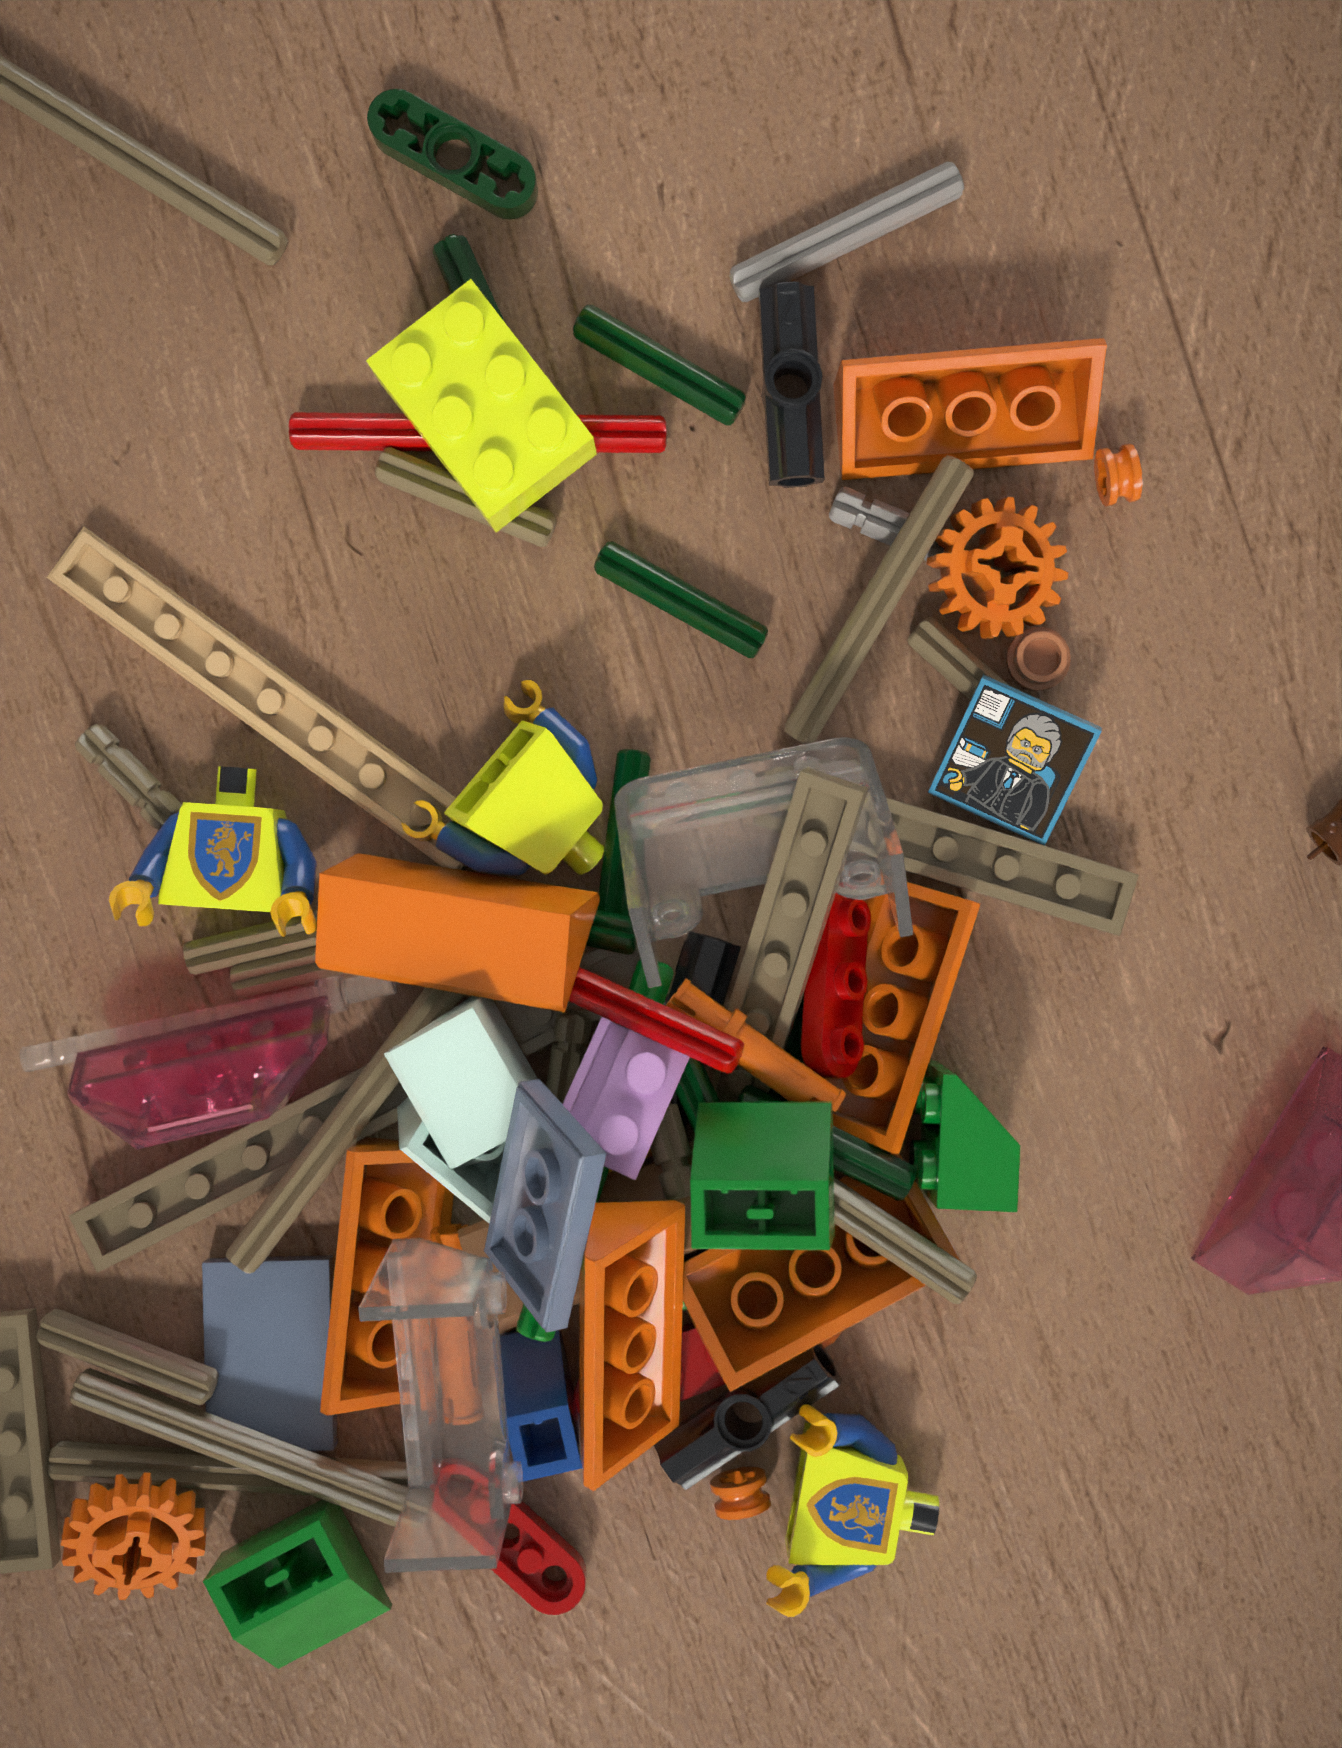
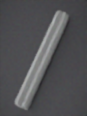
M945 162L733 266L729 275L731 285L742 302H749L758 297L759 289L773 286L776 283L794 280L959 199L962 191L965 189L962 176L953 162Z

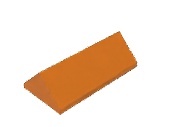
M1105 339L841 360L833 389L842 480L934 473L941 460L947 455L961 460L972 469L1093 459L1107 348Z
M357 853L319 873L315 962L318 968L565 1012L600 902V896L598 892Z
M874 872L865 898L871 913V926L868 931L866 957L868 985L863 1005L862 1037L864 1051L856 1070L846 1078H825V1080L846 1092V1096L836 1112L833 1111V1126L888 1152L899 1154L980 908V903Z
M365 1137L347 1149L320 1412L327 1416L433 1398L440 1318L438 1316V1305L431 1301L430 1289L436 1283L430 1231L435 1227L451 1224L454 1194L402 1152L399 1148V1140Z
M889 1153V1154H891V1155H894V1156H896V1157L902 1159V1157H901L900 1154ZM848 1176L839 1180L960 1261L915 1181L904 1200L896 1201ZM835 1224V1236L830 1250H706L684 1262L683 1303L727 1388L732 1392L927 1285Z
M676 1200L595 1203L580 1269L579 1429L583 1484L592 1491H595L679 1426L685 1205Z

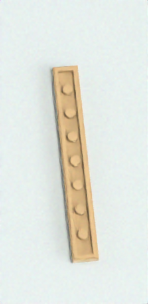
M86 527L81 529L46 578L439 865L463 870L466 867L464 864L438 850L436 840L432 839L423 842L415 840L407 835L401 826V823H404L416 832H422L430 826L432 821L430 812L414 804L415 801L420 800L429 802L440 812L443 823L447 824L453 821L444 812L456 799L454 795Z

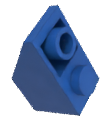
M561 1329L556 1330L554 1338L547 1342L525 1337L517 1330L497 1334L496 1345L503 1414L518 1483L582 1469L579 1413L574 1398V1387Z

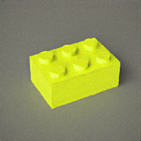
M472 279L468 280L366 360L387 393L496 533L597 455L594 437Z

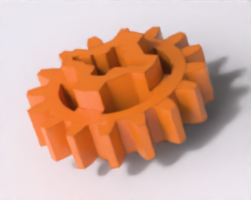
M1006 497L997 501L994 508L989 499L985 498L971 505V513L965 509L953 513L949 518L955 530H941L935 539L938 545L944 548L943 553L928 557L926 562L930 567L940 569L941 574L940 579L934 580L928 585L929 591H945L948 598L939 608L940 613L944 615L958 610L961 616L957 629L962 632L972 630L980 623V635L983 639L998 637L1001 629L1006 637L1023 634L1024 623L1030 627L1042 624L1046 619L1040 606L1051 607L1059 605L1061 597L1051 589L1052 583L1068 579L1069 573L1055 568L1054 562L1055 558L1061 557L1067 552L1066 546H1051L1047 539L1053 534L1057 526L1054 522L1038 527L1034 523L1038 507L1033 504L1021 509L1016 514L1014 497ZM986 527V533L980 535L979 546L970 551L964 550L972 535L981 528ZM994 559L995 566L1004 568L1005 572L1015 574L1001 578L999 571L991 569L990 565L979 563ZM965 585H966L967 588L970 590V592L973 594V597L969 594V592L967 591ZM1023 586L1030 587L1024 599L1009 610V605L1015 603L1016 592Z
M147 1472L142 1474L138 1484H129L123 1474H118L115 1477L114 1488L107 1490L98 1483H94L90 1486L89 1499L75 1498L72 1502L70 1517H66L64 1520L61 1546H64L62 1564L63 1566H75L73 1580L76 1583H81L91 1578L94 1579L93 1593L96 1595L102 1594L109 1587L118 1588L119 1600H126L131 1590L141 1589L142 1594L146 1598L154 1597L155 1585L159 1583L173 1590L178 1587L179 1572L193 1575L197 1568V1557L204 1556L207 1529L205 1528V1508H195L196 1494L192 1490L177 1496L175 1494V1479L170 1478L159 1487L152 1485L151 1473Z

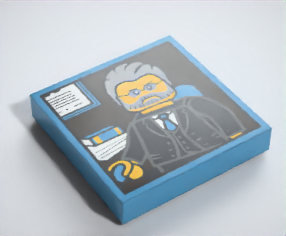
M983 674L928 793L1045 846L1102 732V727Z

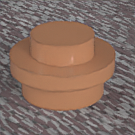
M1033 627L1024 630L1023 634L1017 635L1011 641L1006 653V667L1009 675L1019 686L1031 691H1043L1059 684L1066 676L1071 662L1070 650L1064 638L1056 631L1045 627Z

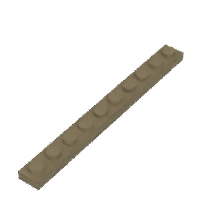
M641 931L638 946L633 954L625 955L597 948L582 956L579 967L628 989L637 961L641 958L654 960L656 958ZM494 1000L524 1056L557 1041L553 1034L556 1014L559 1011ZM568 1001L566 1009L589 1013L592 1023L601 1019L602 1016ZM367 1065L69 1215L96 1272L98 1273L280 1181ZM400 1081L353 1143L398 1121L397 1107L408 1097Z

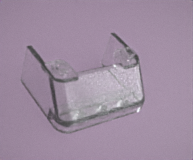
M848 737L833 738L643 777L629 782L618 791L614 804L627 905L648 988L662 986L655 941L677 938L695 928L703 916L702 896L766 884L799 773L805 767L869 788L836 893L857 900H865L887 894L899 936L913 935L903 851L871 750L864 742Z
M423 1238L394 1239L358 1308L360 1321H393L409 1490L384 1558L385 1573L497 1568L511 1504H520L523 1497L521 1462H511L498 1322V1314H505L507 1307L506 1277L504 1272H494L492 1261L489 1258Z

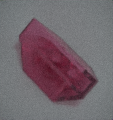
M327 995L78 1052L67 1094L73 1104L136 1150L269 1119L285 1107L327 1045L330 1002Z
M1322 1047L1191 1257L1194 1262L1247 1295L1342 1281V1056L1328 1047Z

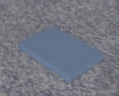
M540 1079L521 1081L516 1088L484 1252L545 1332H551L568 1327L607 1153Z
M333 1255L267 1257L261 1266L251 1274L240 1270L228 1258H207L202 1262L204 1363L215 1368L219 1373L216 1389L211 1399L205 1402L206 1412L309 1451L335 1449L338 1444L337 1414L327 1416L320 1412L334 1280Z

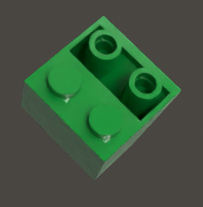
M929 1061L913 1110V1114L921 1115V1140L912 1139L909 1150V1163L917 1169L915 1178H918L919 1189L925 1193L937 1209L1017 1212L1021 1145L955 1073L937 1061Z
M731 1101L698 1103L690 1178L692 1249L830 1250L835 1236L832 1101Z
M322 1499L223 1551L203 1580L233 1640L277 1669L391 1610L392 1607L387 1593L341 1506Z

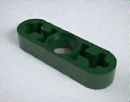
M386 90L377 95L371 102L367 113L368 126L376 145L386 155L499 218L518 219L525 216L534 207L538 197L535 171L532 164L523 155L406 90ZM403 112L407 113L411 128L425 137L422 153H418L421 147L417 136L399 128L393 136L390 135L385 122L388 116L398 120ZM460 140L470 147V159L462 168L448 170L436 162L437 150L446 141ZM485 156L489 157L486 160L489 173L501 180L507 181L513 173L518 174L520 188L522 189L520 194L510 190L504 198L499 197L496 182L481 172ZM478 178V183L476 185L473 184V182Z

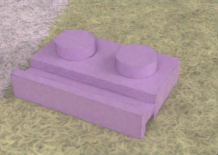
M601 1017L563 1101V1106L607 1153L604 1166L636 1180L690 1057Z

